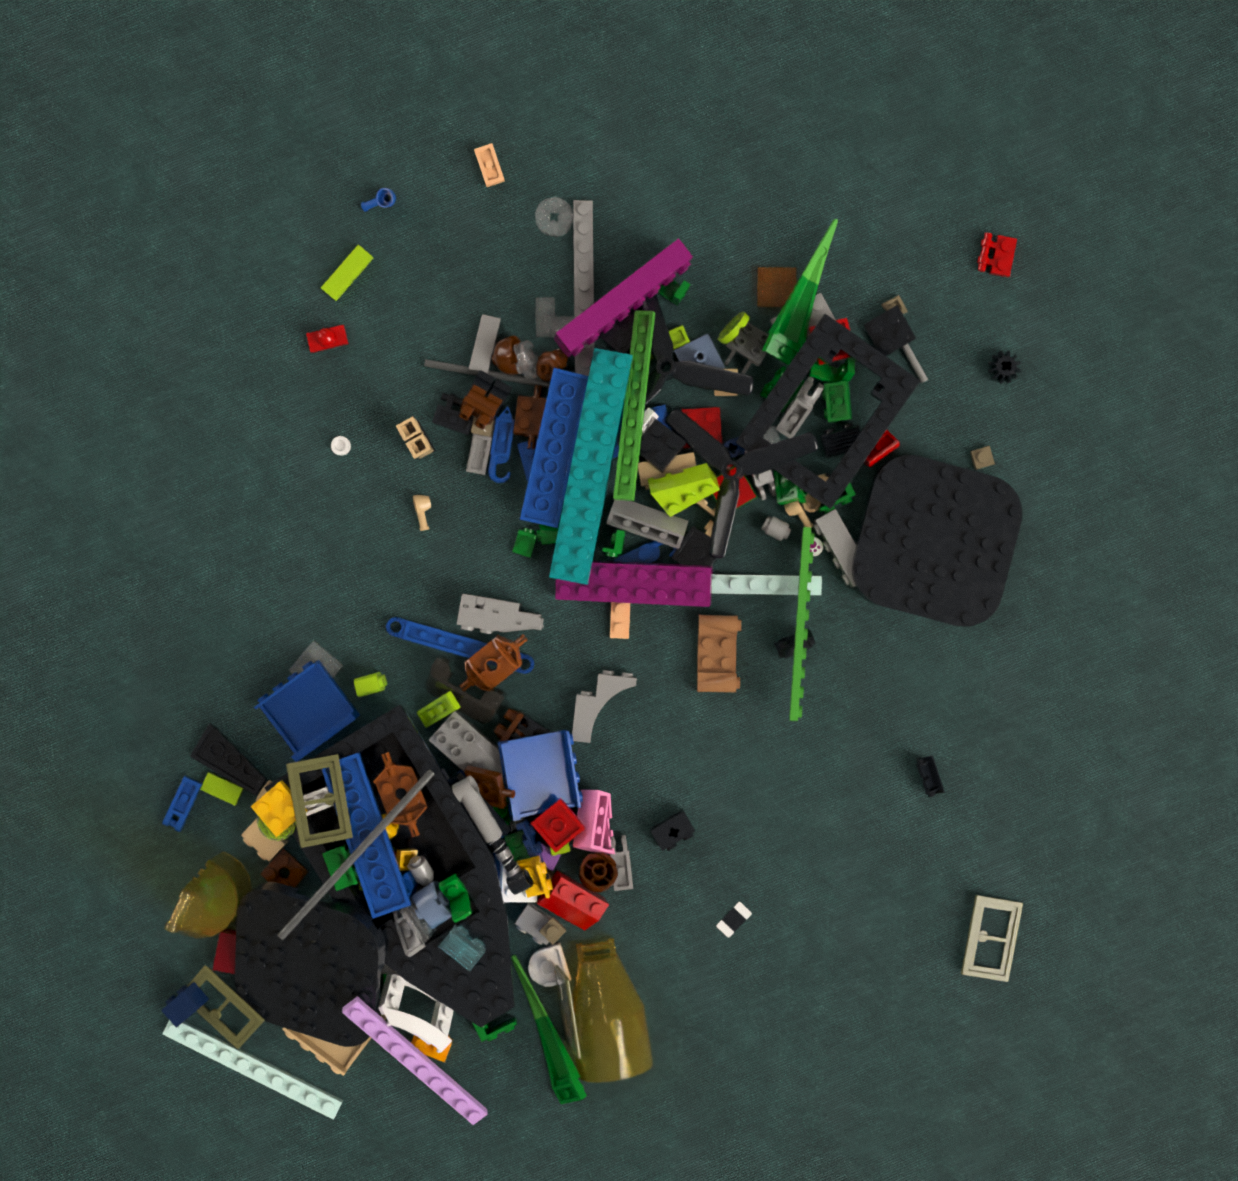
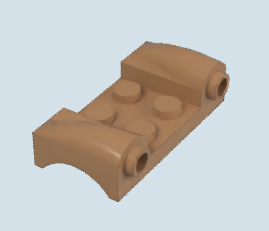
M698 615L697 692L736 693V689H740V677H737L736 640L738 631H741V620L738 619L737 615Z

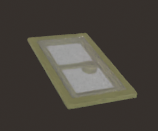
M555 965L554 970L565 1040L575 1056L581 1059L570 981L560 967Z

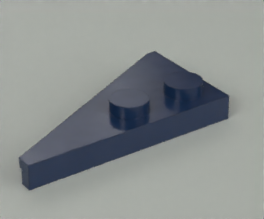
M531 820L515 824L517 830L523 829V843L529 857L540 856L541 862H544L541 855L543 848L540 841L537 842L535 836L537 831L531 825Z

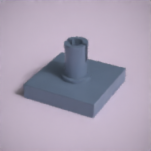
M708 333L674 350L678 361H694L725 369Z

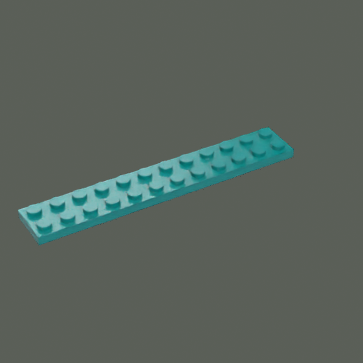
M594 348L552 559L550 578L588 585L633 355Z

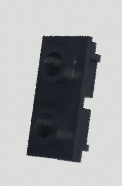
M809 628L807 640L803 641V648L806 649L816 644ZM795 634L790 637L781 638L778 642L774 643L780 659L783 657L786 659L794 655Z
M933 755L917 758L916 767H918L920 776L924 780L922 783L925 794L928 797H933L935 794L945 792Z

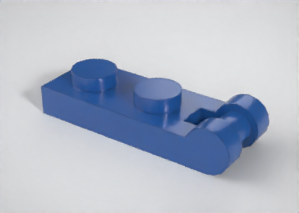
M188 776L183 777L163 820V825L167 827L170 825L178 832L182 831L203 783ZM174 814L180 817L178 821L173 819Z

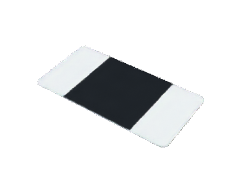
M738 902L716 926L729 938L752 913L741 902Z

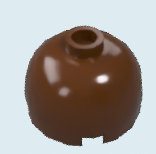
M514 335L506 337L496 344L492 361L504 374L516 375L524 373L523 371L526 370L527 359L525 351L521 353L520 346H523L521 340Z
M605 853L589 854L583 859L579 868V878L582 885L592 892L601 893L607 891L615 883L618 876L616 862Z

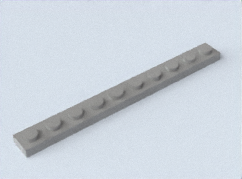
M573 200L574 319L594 304L593 201ZM594 343L591 345L585 344L583 351L575 356V373L589 376Z

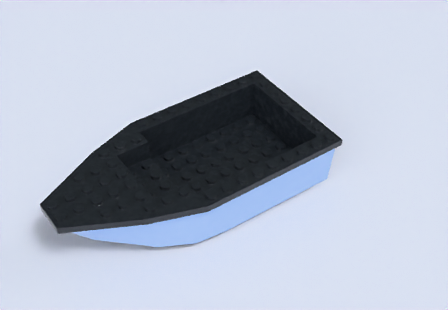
M400 704L311 759L336 754L339 755V759L360 752L381 815L387 813L377 786L373 781L385 769L382 754L389 752L393 763L412 766L417 781L429 769L435 773L421 789L427 809L416 820V826L420 835L412 837L407 825L398 824L397 834L390 839V842L396 853L399 849H417V856H424L434 872V880L432 882H441L456 874L468 891L472 913L467 918L454 923L451 917L436 928L431 929L424 919L420 920L415 913L417 907L412 898H410L413 914L426 946L411 957L405 955L392 912L373 918L371 922L374 923L377 929L380 928L384 935L386 965L405 981L477 1026L482 1027L515 1007L508 917L494 856L471 817L466 812L463 804L455 797L446 776L409 715ZM322 769L299 773L303 795L327 786ZM288 773L264 787L268 792L281 780L290 789ZM399 788L396 791V796L399 799H402L407 794L403 788ZM334 806L307 816L310 835L340 829ZM296 825L295 830H294V832H293L292 834L294 835L295 839L297 840V842H298L299 845H300L299 836H298V830H297V825ZM346 839L302 848L323 884L331 876L322 853L345 844L348 848ZM409 870L401 871L402 876ZM360 882L336 891L333 885L328 891L333 900L356 906L372 917ZM419 884L418 887H417V891H416V892H418L419 890H421V889L424 888L425 886H421V885ZM399 909L402 912V915L404 916L405 914L403 912V909Z

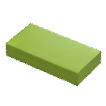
M208 772L200 790L235 806L244 788L212 772Z

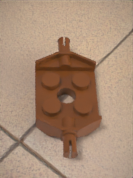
M497 634L494 639L464 662L468 678L459 685L460 688L466 691L470 686L475 685L481 690L490 691L522 665L519 648L528 641L525 635L522 634L518 639L512 641ZM491 660L495 661L497 663V668L490 669L487 665V662Z
M389 752L381 755L385 769L373 781L377 786L387 814L401 800L396 796L397 789L403 788L408 793L418 782L412 766L393 763ZM421 790L391 822L393 824L407 825L412 837L420 835L416 826V820L427 809Z

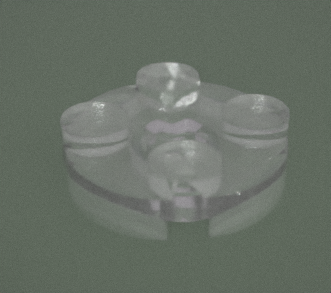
M559 197L547 198L538 205L535 211L536 225L547 236H562L572 226L573 211L565 200ZM551 213L559 214L557 222L549 220Z
M525 340L514 345V352L517 355L518 361L516 369L519 374L523 373L528 380L538 377L536 375L538 354H534L532 348H535L529 340Z

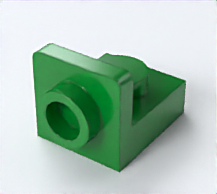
M523 528V531L518 530L512 552L531 558L537 540V535H534L535 531Z

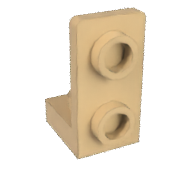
M702 499L695 503L714 517L715 508L713 510L709 508L706 500ZM711 519L704 527L707 530L704 534L710 538L713 528V520Z

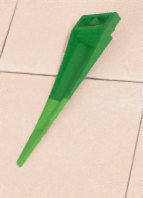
M838 219L832 221L768 332L769 336L762 351L786 365L791 363L806 340L817 288Z
M513 955L511 957L525 990L539 1031L552 1089L561 1105L583 1100L587 1095L583 1085L578 1080L581 1076L516 955Z

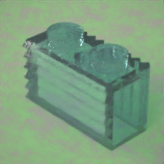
M454 925L440 943L439 948L467 970L471 971L486 951L485 944L478 938L473 939L470 937L468 930L463 926L457 927Z

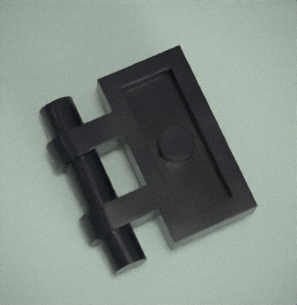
M443 392L441 400L447 402L446 407L438 404L432 423L469 436L474 417L470 416L469 420L460 418V412L453 410L452 407L454 404L461 406L463 399L456 397L457 395L450 393L449 395Z

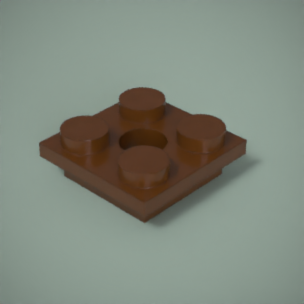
M283 849L260 875L268 882H277L295 888L309 871L286 849ZM286 867L289 869V877L281 875V868Z

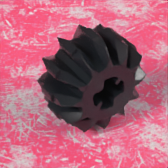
M999 351L998 356L993 355L991 357L993 361L988 362V365L993 368L988 370V373L994 372L993 380L999 377V383H1003L1004 380L1006 383H1010L1011 378L1016 379L1018 377L1016 373L1021 372V369L1016 366L1021 364V361L1015 362L1016 354L1010 357V351H1006L1005 355L1002 351ZM1003 364H1006L1008 367L1003 371L1001 367H1003Z

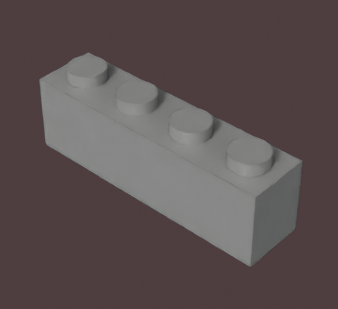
M614 500L606 524L679 549L688 521L676 516L670 517L667 513L633 501Z
M834 509L814 520L815 525L813 528L818 536L821 535L824 542L822 544L825 550L832 553L834 566L837 569L840 568L844 574L841 578L845 585L855 587L852 576V561L856 544L838 512Z

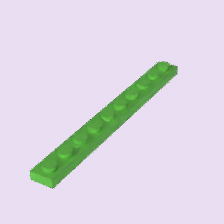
M635 311L630 348V355H633L624 400L613 496L615 500L634 501L655 321L654 311Z
M803 527L789 713V721L796 722L798 717L802 718V706H799V699L803 698L804 687L800 686L801 679L805 678V667H802V659L806 660V648H803V641L807 640L808 629L804 627L805 621L809 620V609H806V602H810L811 592L807 590L808 582L811 583L812 571H808L809 563L813 562V552H810V544H814V533H811V527Z

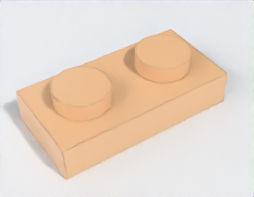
M493 144L474 149L486 187L505 182Z
M611 602L610 638L629 639L630 603Z

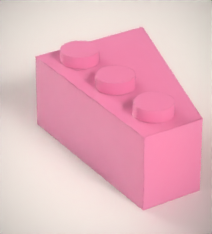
M581 790L583 802H580L581 808H578L577 817L586 828L573 838V847L594 853L615 854L614 848H611L610 836H613V830H610L609 818H612L610 793L600 790Z

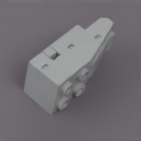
M462 594L457 625H461V629L472 631L474 628H480L481 633L493 634V631L542 630L544 619L541 617V614L521 611L522 603Z
M458 710L454 711L429 741L463 771L468 765L500 772L503 780L498 747Z

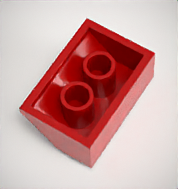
M558 870L551 879L553 890H550V898H546L545 894H542L537 901L538 905L584 931L597 923L609 906V903L603 896L586 889L582 884Z

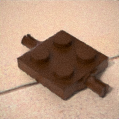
M535 385L534 396H518L513 433L514 435H523L529 438L527 447L529 450H531V443L532 450H535L536 439H538L546 399L541 397L543 388L541 385H539V392L538 385Z
M469 765L464 769L465 776H472L481 796L491 806L504 809L507 805L506 797H515V790L504 787L500 772Z

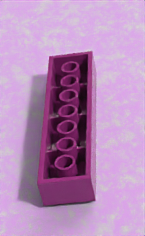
M678 238L556 332L554 341L568 358L571 355L577 356L583 351L585 344L591 345L598 339L602 331L605 334L612 329L616 320L621 322L628 316L632 308L636 310L643 305L646 297L650 299L659 292L660 286L666 287L673 281L677 273L680 276L686 272L691 265L690 261L693 256Z
M593 561L588 585L556 579L555 600L710 607L713 566Z

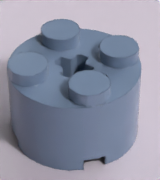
M438 881L431 882L411 896L412 901L417 907L415 910L417 917L420 920L424 919L431 929L436 928L452 917L449 900L439 889L438 883L440 882Z

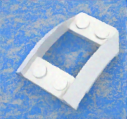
M386 975L378 1006L381 1015L385 1014L387 1018L386 1025L395 1026L414 1034L428 1045H434L437 1048L436 1051L441 1053L452 1042L448 1034L453 1010L405 981L400 975ZM404 985L422 992L436 1002L431 1024L413 1015L398 1011Z

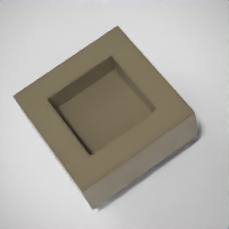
M990 446L970 451L975 470L995 464Z
M552 916L539 932L554 945L567 929Z

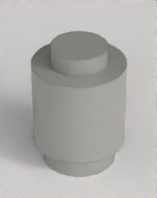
M767 516L761 530L765 531V534L779 541H782L783 538L787 539L791 531L788 528L790 524L774 516Z
M414 856L410 859L407 868L415 881L421 886L430 884L434 880V872L424 856Z

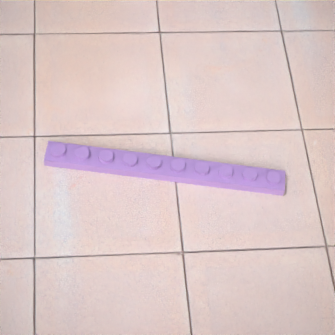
M358 996L342 1008L344 1015L472 1125L488 1115L487 1109L396 1029L386 1025L387 1022Z

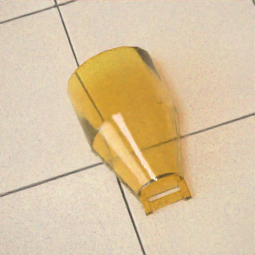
M221 852L209 859L205 864L207 868L199 870L198 874L200 876L198 878L193 877L185 888L181 890L177 905L170 920L166 922L164 929L172 933L176 932L183 936L200 939L213 937L236 921L238 905L241 899L252 889L250 876L242 863L225 852Z
M614 938L604 942L582 945V943L576 944L578 964L572 1000L581 1051V1059H578L574 1054L576 1069L581 1076L579 1079L586 1082H611L631 1078L651 1069L653 1058L645 1008L616 952ZM610 949V953L584 957V952ZM569 1015L570 1032H571V1036H572L573 1039H574L573 1030H572V1023H571V1017H570V1015Z

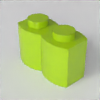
M381 672L355 678L354 685L357 696L362 697L385 690V686H387L385 674L382 675Z

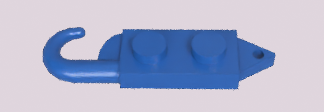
M508 406L499 417H496L488 474L490 479L496 483L506 482L511 475V472H507L503 478L496 476L497 464L506 463L511 454L515 420Z
M653 540L614 559V561L652 563L659 558L660 550L658 546L663 543ZM673 547V551L669 554L670 557L674 555L677 548Z

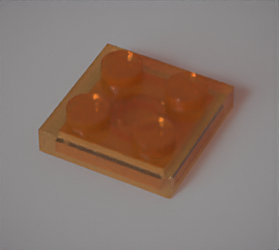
M796 267L757 268V307L784 306L796 285Z

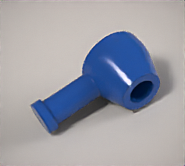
M381 188L377 192L376 198L362 202L361 207L364 212L378 205L383 208L391 207L396 202V195L389 188ZM388 195L391 196L390 201L387 200Z

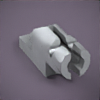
M812 377L806 379L776 426L775 430L788 438L794 437L824 389L823 384L819 382L813 394L808 395L807 393L813 385L814 378Z

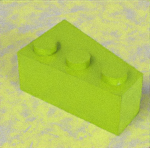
M707 463L683 469L681 473L673 475L667 473L665 474L666 477L647 479L651 495L670 517L720 490L717 477Z

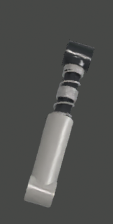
M468 776L453 784L452 790L459 802L463 803L485 843L492 845L495 850L494 853L496 852L495 856L499 862H502V867H505L506 875L508 876L506 882L510 891L516 895L532 887L533 880L526 869H521L518 862L514 861L511 850L508 846H505V840L501 839L503 832L480 795L479 787L474 778Z

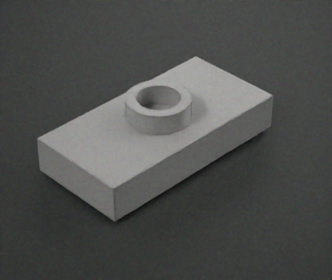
M473 434L466 472L480 475L486 474L492 437Z

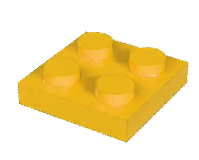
M283 780L278 782L251 806L276 837L296 821L291 790Z

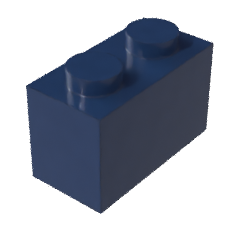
M195 982L188 987L186 984L176 992L178 996L176 997L173 994L165 1001L167 1006L161 1010L176 1028L209 1000Z

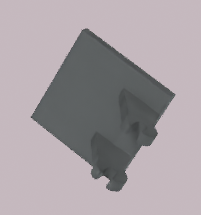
M747 323L745 327H741L738 335L726 345L732 352L724 365L728 366L734 354L738 352L749 359L741 374L745 375L751 363L759 367L767 354L762 349L769 335L752 324Z

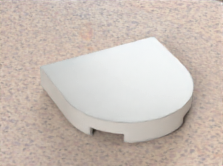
M561 943L541 948L533 953L528 965L529 975L533 981L545 987L557 985L555 965H558L569 978V981H571Z

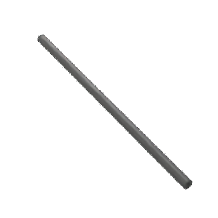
M425 359L424 367L475 376L478 374L477 372L469 371V366ZM492 370L488 372L489 375L499 380L533 386L541 385L545 388H549L550 381L538 378L507 375L503 372Z
M431 769L419 779L277 934L280 939L284 940L429 782L435 775Z

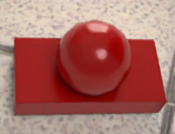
M344 325L306 333L311 353L349 344Z

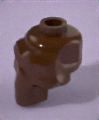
M561 349L543 352L538 357L536 373L540 379L551 381L553 368L563 370L566 367L568 357Z

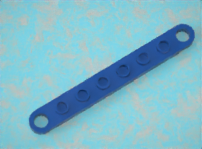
M398 617L391 618L386 624L387 632L391 636L467 658L473 656L487 644L479 640ZM394 621L401 624V630L397 633L391 630V624ZM520 653L521 659L526 658L530 661V667L526 670L519 667L515 671L523 674L531 672L535 665L534 659L530 655ZM491 660L487 662L488 664L497 666V663L495 661Z

